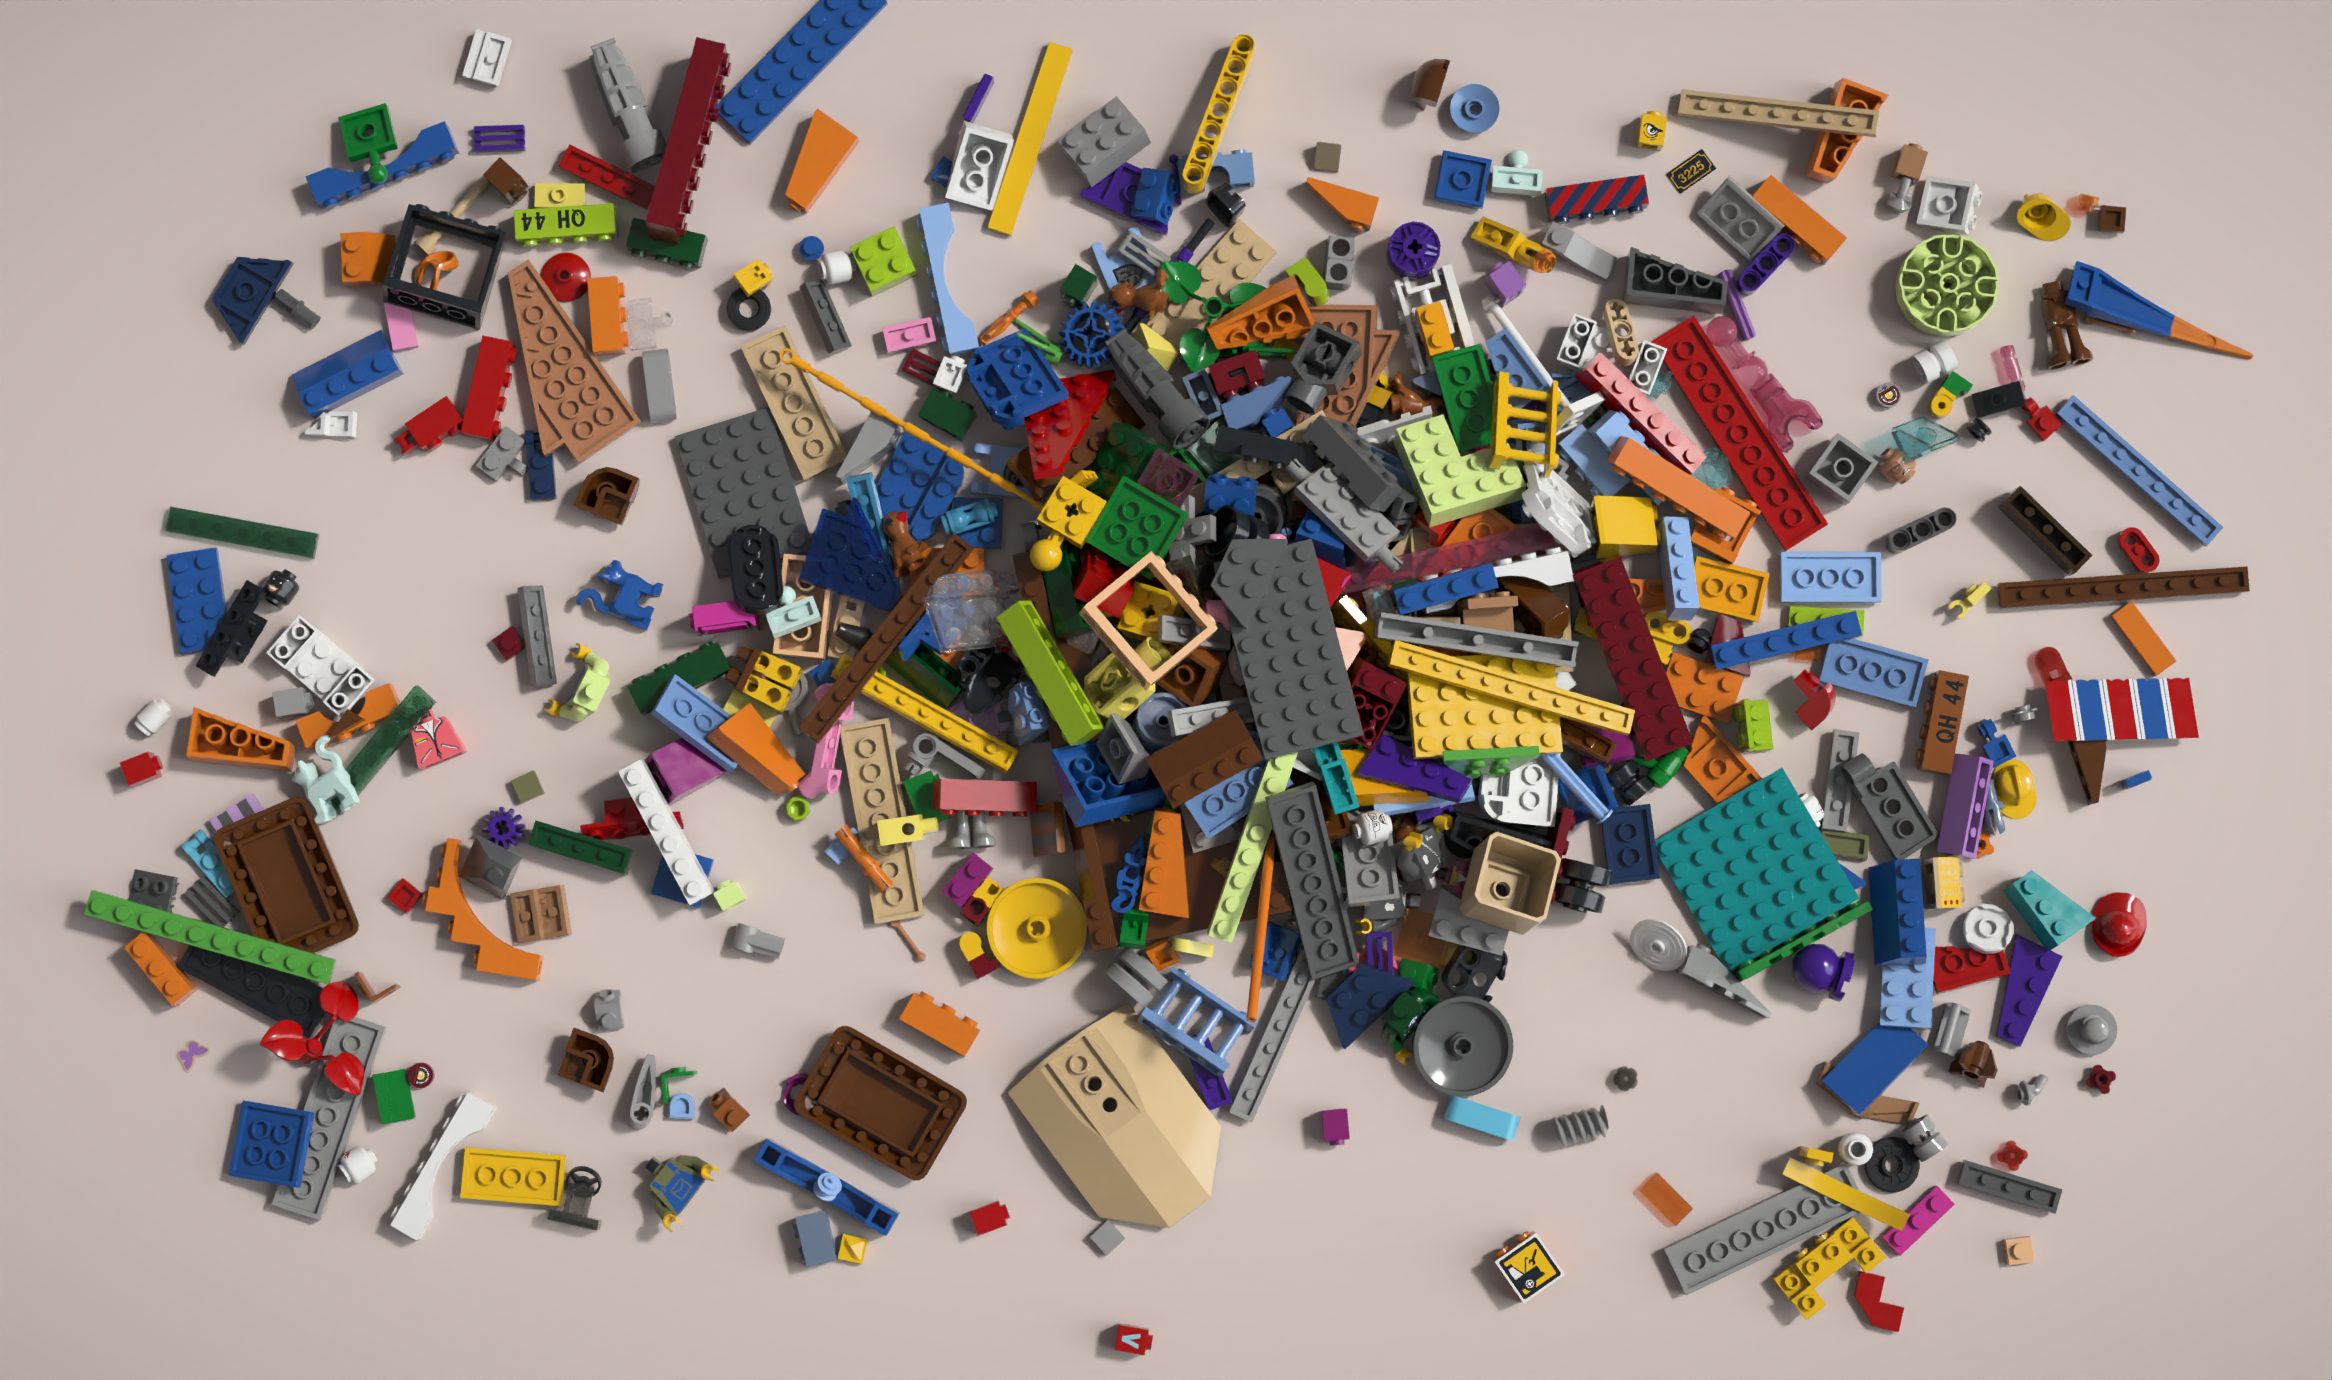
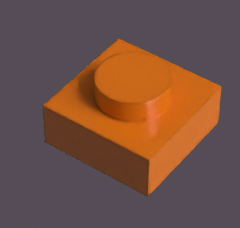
M1169 937L1146 947V953L1152 964L1158 969L1157 972L1180 962L1177 952L1171 950L1172 943Z

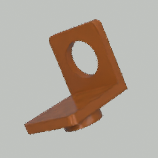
M362 972L355 973L356 978L360 982L357 985L359 991L365 998L369 997L372 1003L379 1002L401 988L399 984H394L376 995Z

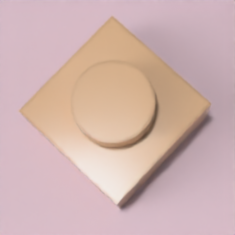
M2030 1236L2004 1239L2007 1265L2034 1262Z

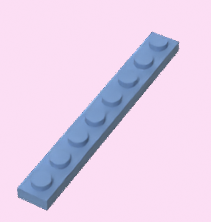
M2072 395L2055 414L2203 546H2207L2223 529L2221 524L2077 397Z

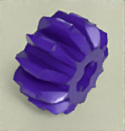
M500 807L499 816L492 810L490 815L493 820L491 821L487 818L483 820L484 823L490 824L489 828H483L482 832L491 833L486 839L491 842L495 839L494 843L499 846L502 842V847L507 850L509 849V841L516 847L518 842L515 837L524 838L522 833H518V829L526 828L525 824H517L522 819V816L519 814L513 817L515 810L512 808L506 814L505 808ZM504 822H507L506 827L509 828L508 833L503 832V835H501L502 831L498 829L499 825H505Z

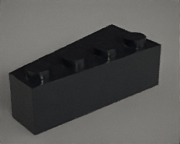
M1453 810L1451 814L1453 824L1446 831L1449 839L1472 852L1480 843L1495 832H1500L1551 849L1553 841L1548 836Z

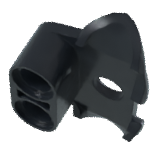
M988 639L977 640L960 658L954 678L964 691V707L970 714H980L1001 701L1004 696L1000 693L1010 682L1016 684L1023 671V666L1006 653L999 652L996 654L994 644ZM978 653H984L986 656H981ZM963 669H968L972 673H967ZM996 677L1000 681V685L995 688L990 687L986 679Z
M1460 945L1456 948L1443 970L1441 981L1453 996L1470 995L1490 1002L1493 997L1486 994L1496 976L1499 980L1503 981L1508 963L1507 954L1503 951L1501 956ZM1470 950L1472 952V960L1464 963L1463 955L1466 951ZM1458 972L1460 980L1457 984L1452 985L1450 978L1453 973ZM1478 972H1483L1487 978L1486 983L1482 986H1476L1473 981L1474 975Z

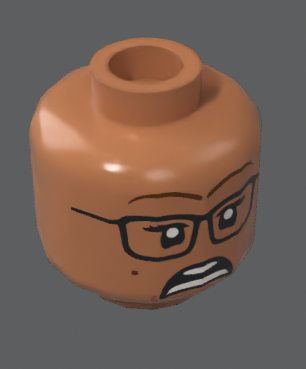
M1889 447L1881 453V461L1878 468L1891 483L1904 484L1913 477L1916 472L1914 470L1916 462L1904 448L1897 447L1892 449Z

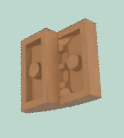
M564 885L510 893L518 943L572 934Z

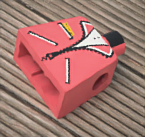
M431 706L417 711L421 725L412 728L411 734L419 769L424 770L467 753L466 747L447 717L442 716L435 719Z

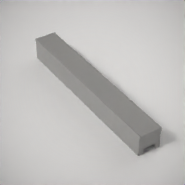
M1384 612L1377 613L1373 636L1374 639L1393 642L1398 640L1413 645L1567 668L1576 666L1575 658L1579 642Z

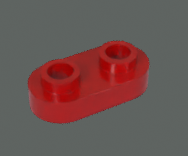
M2129 527L2119 534L2118 545L2137 571L2149 573L2158 567L2160 562L2159 555L2141 530ZM2128 536L2133 538V545L2127 544L2126 538ZM2143 556L2148 558V565L2142 564L2141 558Z

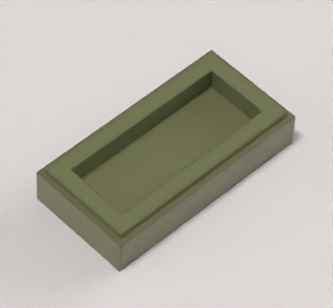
M1819 829L1835 856L1867 860L1870 835Z

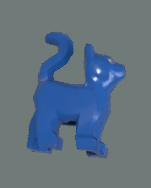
M612 560L605 567L603 573L598 574L601 581L619 586L618 592L610 605L603 603L601 595L595 589L586 588L578 593L576 602L579 606L587 598H590L595 610L602 615H611L624 619L635 627L648 630L655 608L651 606L640 607L638 605L641 595L660 596L664 584L657 582L655 585H651L638 575L626 572L622 568L620 561Z

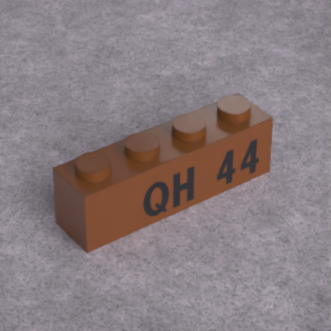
M1942 670L1936 671L1934 675L1930 676L1928 690L1932 691L1930 700H1926L1924 706V714L1927 715L1926 723L1921 725L1919 739L1923 740L1921 749L1918 748L1915 755V763L1918 764L1917 770L1946 776L1952 773L1969 676Z

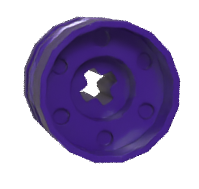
M1412 221L1398 227L1389 240L1386 253L1388 266L1393 273L1402 279L1408 276V279L1412 281L1422 279L1430 274L1440 256L1441 244L1438 235L1430 226L1421 222ZM1411 244H1415L1416 248H1420L1417 254H1413V251L1409 249Z

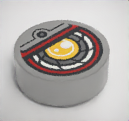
M1890 382L1882 384L1875 392L1876 402L1883 408L1894 407L1901 399L1900 388Z

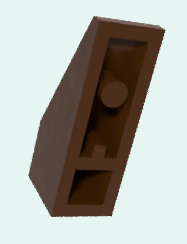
M2108 740L2067 741L2088 805L2099 802L2107 749L2105 742Z

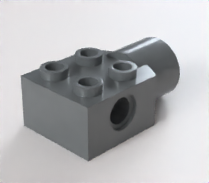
M1315 321L1291 362L1296 378L1285 395L1287 402L1304 413L1315 415L1326 395H1338L1362 355L1360 343Z

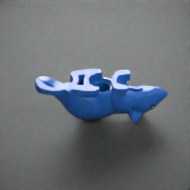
M1144 834L1138 837L1129 853L1125 855V865L1123 870H1120L1116 882V893L1118 896L1111 903V908L1115 913L1124 914L1130 911L1134 906L1135 896L1138 895L1137 893L1141 887V874L1147 860L1146 838ZM1132 899L1127 907H1120L1123 902Z

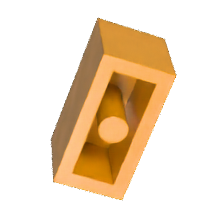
M1441 301L1417 307L1415 316L1428 360H1431L1432 356L1454 351Z

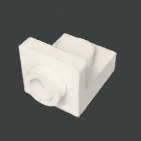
M951 355L950 358L944 356L933 385L957 394L965 373H967V365L964 364L965 360Z

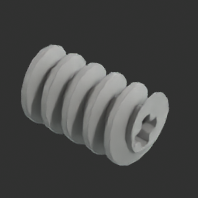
M1603 1105L1600 1106L1599 1113L1595 1107L1591 1108L1590 1116L1585 1110H1581L1580 1118L1575 1112H1571L1570 1120L1565 1114L1561 1115L1560 1123L1556 1117H1553L1558 1139L1564 1147L1567 1146L1569 1138L1574 1145L1577 1144L1578 1136L1581 1137L1583 1142H1586L1587 1134H1590L1593 1140H1596L1597 1132H1600L1603 1138H1605L1607 1129H1609Z

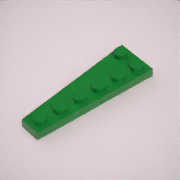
M1860 900L1846 907L1848 912L1839 916L1838 912L1825 918L1826 924L1817 928L1816 924L1803 930L1804 936L1797 940L1793 936L1780 943L1782 948L1775 952L1773 949L1767 950L1759 955L1760 960L1754 962L1753 958L1740 964L1737 967L1738 972L1734 976L1742 982L1805 946L1869 913L1873 909L1868 901L1861 904Z

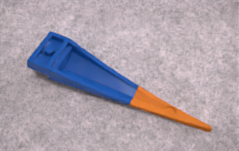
M2076 261L2073 266L2065 300L2066 305L2086 311L2088 316L2248 360L2253 358L2254 355L2213 336L2137 294L2103 270Z

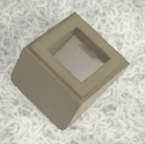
M1317 142L1314 170L1338 172L1342 145Z

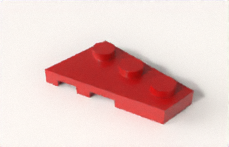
M1935 947L1933 984L1936 994L2000 978L2011 973L2003 950L1994 954H1983L1973 948Z

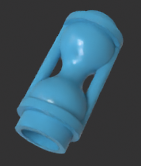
M988 498L946 511V514L942 515L941 519L947 535L951 533L958 534L995 522L994 517L998 516L994 501L989 503ZM972 521H977L976 523L968 525Z

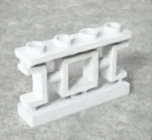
M1452 264L1441 266L1439 269H1432V283L1411 288L1407 276L1403 279L1393 280V287H1390L1393 302H1398L1400 309L1397 311L1400 326L1404 325L1407 334L1403 335L1406 348L1411 349L1414 358L1410 359L1413 372H1418L1419 376L1433 372L1435 369L1432 359L1428 360L1427 356L1425 357L1427 366L1424 367L1415 336L1418 334L1420 343L1423 344L1415 316L1417 307L1412 308L1413 319H1410L1402 292L1403 287L1407 297L1420 293L1423 306L1435 302H1432L1429 291L1441 287L1439 277H1442L1451 308L1448 309L1446 299L1440 301L1450 335L1455 334L1453 324H1456L1462 348L1475 345Z

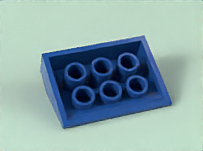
M1098 739L1087 741L1083 745H1069L1052 749L1050 752L1064 806L1075 827L1162 807L1167 799L1151 768H1149L1145 778L1118 784L1096 745Z

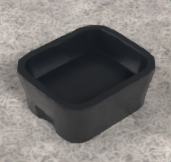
M1224 183L1211 190L1206 198L1208 208L1227 228H1230L1238 217L1242 215L1246 206L1244 200L1228 183Z

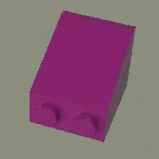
M680 738L652 752L645 759L669 806L720 778L727 771L684 738Z

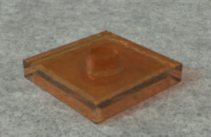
M1407 908L1394 956L1425 963L1443 970L1450 942L1428 936L1433 914Z

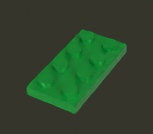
M1481 344L1432 356L1431 359L1459 453L1491 445L1493 387Z

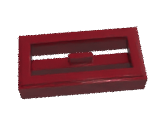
M913 348L902 368V372L939 390L940 387L933 385L934 380L909 367L912 365L936 377L937 371L913 359L916 356L938 368L942 362Z

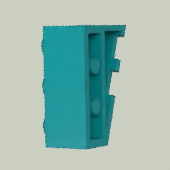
M2032 870L2003 890L2047 951L2060 945L2095 919L2093 915Z

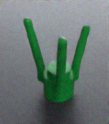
M1263 341L1251 342L1243 346V353L1256 349L1258 356L1287 359L1288 355L1283 356L1282 354H1297L1298 352L1297 349L1264 347Z

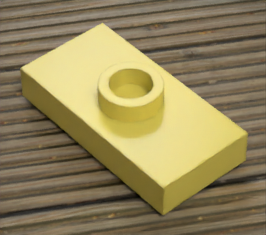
M535 183L534 207L536 209L585 205L586 185L584 183Z
M733 689L723 710L733 716L750 703L768 727L771 728L779 711Z

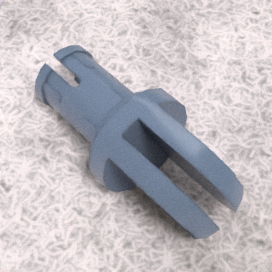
M1990 780L1984 816L1989 833L1996 835L1992 813L1994 812L1999 833L2002 834L2005 831V825L2001 810L2005 809L2004 803L1997 799L1994 780Z

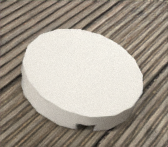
M1993 904L1979 905L1968 912L1963 922V936L1966 942L1974 950L1983 954H1994L2002 951L2009 945L2014 934V924L2007 915V912Z

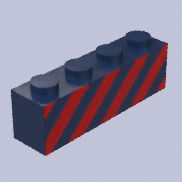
M1645 174L1546 188L1544 192L1548 222L1555 221L1558 224L1569 223L1570 219L1579 218L1580 221H1588L1594 219L1595 215L1604 214L1605 218L1615 217L1619 215V212L1628 211L1629 214L1642 213L1643 209L1649 205Z

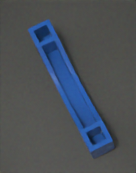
M443 121L421 130L415 142L404 154L395 161L385 165L388 177L381 184L373 183L368 177V171L348 172L329 167L306 176L316 204L321 209L324 207L325 209H331L338 206L339 201L347 198L348 200L359 198L362 196V192L369 189L372 191L379 190L385 187V183L394 180L397 182L404 180L408 177L409 173L414 171L424 172L429 170L432 164L439 161L441 163L449 162L455 158L454 155L459 154L449 126Z
M766 1138L754 1159L758 1164L814 1193V1183L818 1180L819 1176L823 1173H830L770 1138ZM840 1179L841 1191L833 1200L828 1202L887 1236L900 1212Z

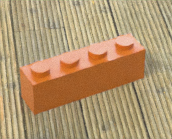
M1772 175L1766 179L1753 195L1760 204L1785 225L1780 232L1783 230L1792 236L1795 246L1805 248L1809 252L1808 256L1816 263L1821 262L1825 265L1847 239L1846 236Z

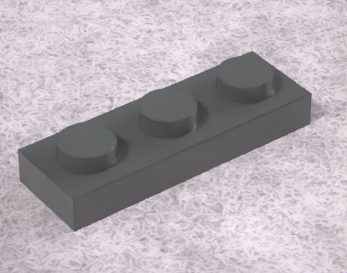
M818 279L800 285V290L828 354L850 348L852 346L824 281Z

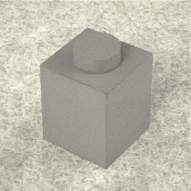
M299 687L272 692L276 717L283 719L311 714L310 707H313V698L311 692L307 693L306 688Z

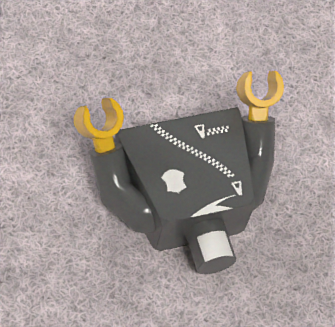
M1446 814L1434 818L1435 828L1430 827L1410 832L1408 836L1389 847L1405 880L1410 882L1420 879L1424 891L1438 886L1433 873L1443 867V860L1439 849V843L1444 834L1442 829L1449 830L1453 824V817Z
M1397 871L1400 901L1363 905L1362 919L1355 920V923H1361L1362 930L1356 931V934L1384 932L1397 925L1400 918H1404L1405 908L1420 909L1421 894L1406 893L1407 882L1403 881V876Z

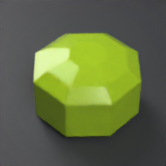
M801 796L791 798L786 804L787 815L794 821L805 820L811 812L810 803Z

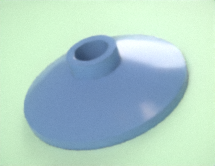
M1469 84L1460 88L1454 94L1450 103L1452 120L1460 129L1469 133H1481L1491 128L1495 124L1500 111L1499 101L1494 92L1480 84ZM1476 107L1479 112L1474 115L1470 113L1469 109Z

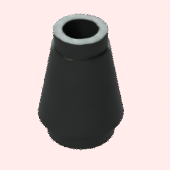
M840 622L835 636L860 651L874 633L870 632L869 628Z

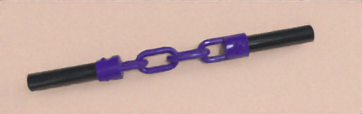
M1207 218L1188 244L1181 248L1172 262L1179 260L1188 263L1194 255L1193 252L1215 223ZM1136 307L1133 315L1124 325L1127 333L1131 334L1141 319L1143 320L1149 312Z

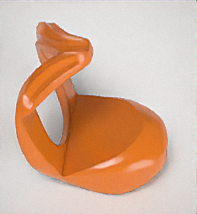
M438 251L425 257L416 269L415 284L422 286L425 269L428 266H433L434 274L430 289L436 290L440 271H452L458 267L459 261L455 253L452 251Z

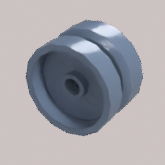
M1164 692L1152 694L1139 706L1132 719L1131 727L1137 733L1140 743L1149 755L1187 735H1171L1167 711L1187 708V705L1173 694Z

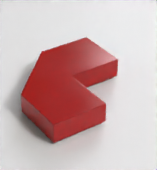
M1859 1271L1854 1297L1864 1310L1870 1323L1874 1327L1899 1332L1904 1307L1880 1302L1885 1277Z

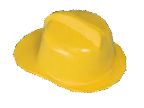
M2043 193L2024 195V201L2016 215L2017 221L2021 226L2037 238L2046 241L2058 240L2067 234L2071 226L2070 217L2048 195Z
M2011 759L1997 766L1993 774L1997 799L2004 803L2005 809L2001 810L2002 813L2012 819H2022L2029 816L2037 803L2036 789L2030 768L2024 762L2016 759Z

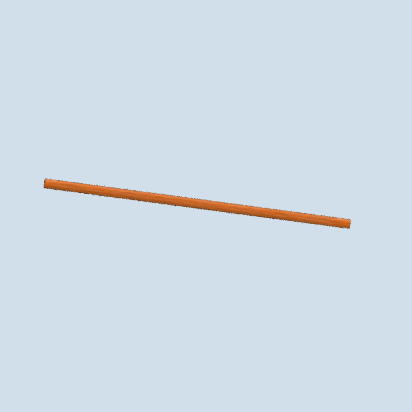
M1273 827L1264 853L1246 1020L1249 1022L1257 1020L1276 846Z

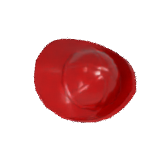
M2122 892L2108 894L2099 900L2091 914L2095 919L2090 922L2094 942L2101 950L2112 957L2127 956L2135 952L2140 946L2147 928V914L2144 904L2137 897Z

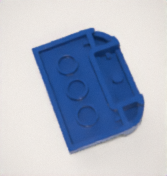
M1026 328L1018 331L1032 338ZM1018 332L976 349L973 352L974 357L966 366L971 387L991 418L999 425H1002V428L1005 430H1012L1015 427L1025 425L1024 417L1069 398L1068 391L1040 349L1017 337L1016 334Z
M905 432L876 485L883 518L891 511H907L910 535L917 542L933 537L942 521L941 516L946 514L960 486L962 487L963 465L947 457L946 453L931 444L924 443Z

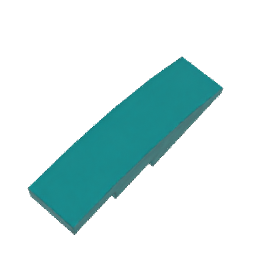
M1338 742L1311 749L1334 814L1359 808L1345 758H1342Z

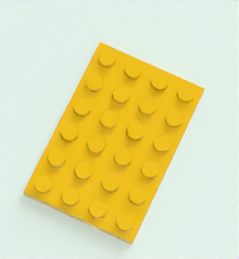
M1487 655L1452 656L1557 687L1555 666ZM1406 672L1413 759L1443 758V751L1539 746L1540 754H1560L1563 752L1559 716Z

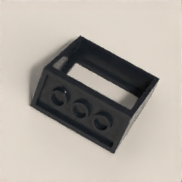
M409 204L383 282V302L480 330L506 242V232L494 225H489L488 227L480 225L477 221L470 218H464V220L456 218L453 214L446 211H432L422 204ZM416 226L493 248L478 302L401 280Z

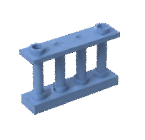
M1173 967L1166 977L1172 983L1155 1008L1149 1009L1146 1007L1137 1019V1022L1220 1078L1230 1065L1226 1061L1225 1056L1241 1032L1244 1030L1250 1034L1256 1023L1246 1020V1012L1237 1011L1190 979V975L1182 969L1177 970ZM1182 988L1193 995L1177 1021L1169 1023L1163 1018L1162 1014L1179 989ZM1203 1002L1214 1011L1198 1035L1191 1038L1184 1033L1183 1028L1199 1004ZM1224 1016L1235 1025L1219 1049L1212 1052L1205 1047L1204 1042L1220 1018Z

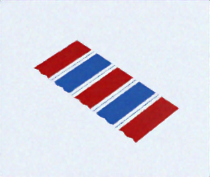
M2141 678L2137 680L2125 679L2124 681L2121 679H2114L2112 681L2108 679L2101 681L2092 679L2089 681L2066 680L2064 682L2060 680L2052 682L2045 680L2054 741L2199 738L2189 678H2174L2172 680L2169 678H2162L2160 680L2156 678L2149 680Z

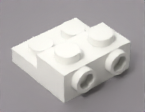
M1927 176L1916 224L1921 227L1942 229L1946 233L1968 236L1969 230H1974L1977 217L1973 215L1975 206H1979L1981 203L1982 192L1978 191L1979 187L1973 182Z

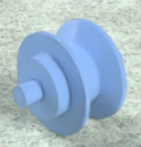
M823 1173L814 1183L813 1190L819 1199L831 1201L841 1191L842 1185L836 1175Z

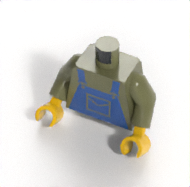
M679 1155L676 1158H670L665 1165L655 1157L650 1159L644 1168L655 1177L649 1185L651 1189L650 1198L656 1213L662 1219V1224L666 1229L673 1232L671 1224L674 1221L681 1225V1220L676 1216L681 1214L706 1180L714 1181L710 1177V1173L712 1170L719 1172L718 1167L708 1164L697 1156Z

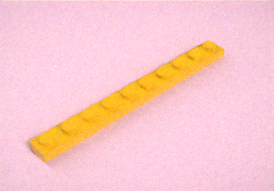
M1398 640L1393 642L1388 661L1389 667L1624 736L1630 734L1635 710Z

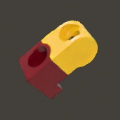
M988 876L961 909L960 915L978 928L997 897L1003 892L1004 887Z
M967 932L961 936L960 948L978 979L1000 968L996 958L988 960L982 949V940L978 934Z

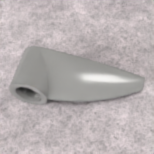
M647 1054L635 1087L631 1109L628 1114V1122L635 1129L645 1128L653 1116L656 1090L655 1055ZM638 1111L644 1112L643 1115H646L642 1121L637 1120V1116H634Z

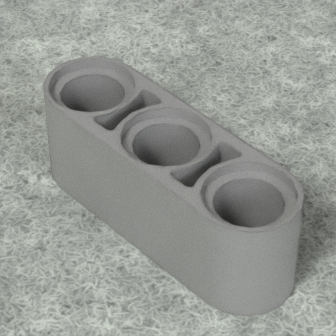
M668 349L642 352L651 423L677 419Z

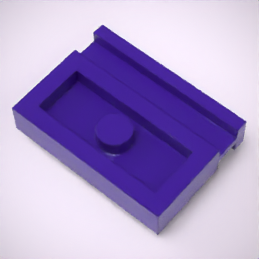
M1446 805L1443 808L1435 807L1417 810L1413 819L1416 826H1420L1434 821L1436 816H1442V814L1450 816L1453 808L1452 805Z

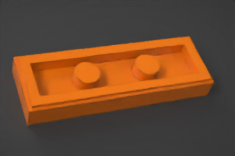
M2132 601L2110 616L2154 676L2159 675L2176 662V659Z

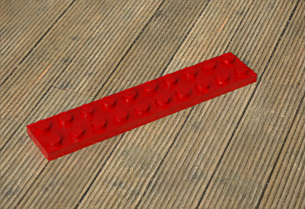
M1693 315L1653 340L1651 343L1667 348L1663 363L1752 501L1757 504V509L1761 510L1762 517L1784 551L1786 552L1827 526L1826 519L1695 316Z

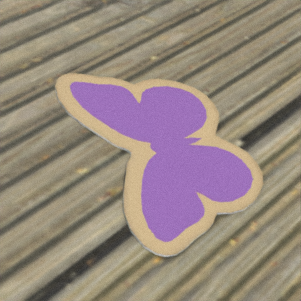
M190 1040L186 1048L178 1052V1059L182 1062L184 1071H191L195 1058L207 1055L210 1048L200 1045L196 1040Z

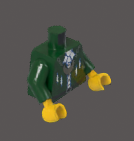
M1417 988L1412 992L1404 991L1382 1017L1383 1029L1380 1037L1395 1054V1059L1405 1066H1409L1406 1063V1058L1408 1056L1413 1058V1053L1404 1048L1403 1044L1414 1032L1419 1019L1426 1010L1440 1001L1438 996L1425 988Z

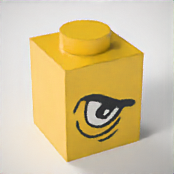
M1647 111V114L1643 113L1641 115L1636 148L1661 151L1664 146L1666 116H1661L1662 113L1657 111Z

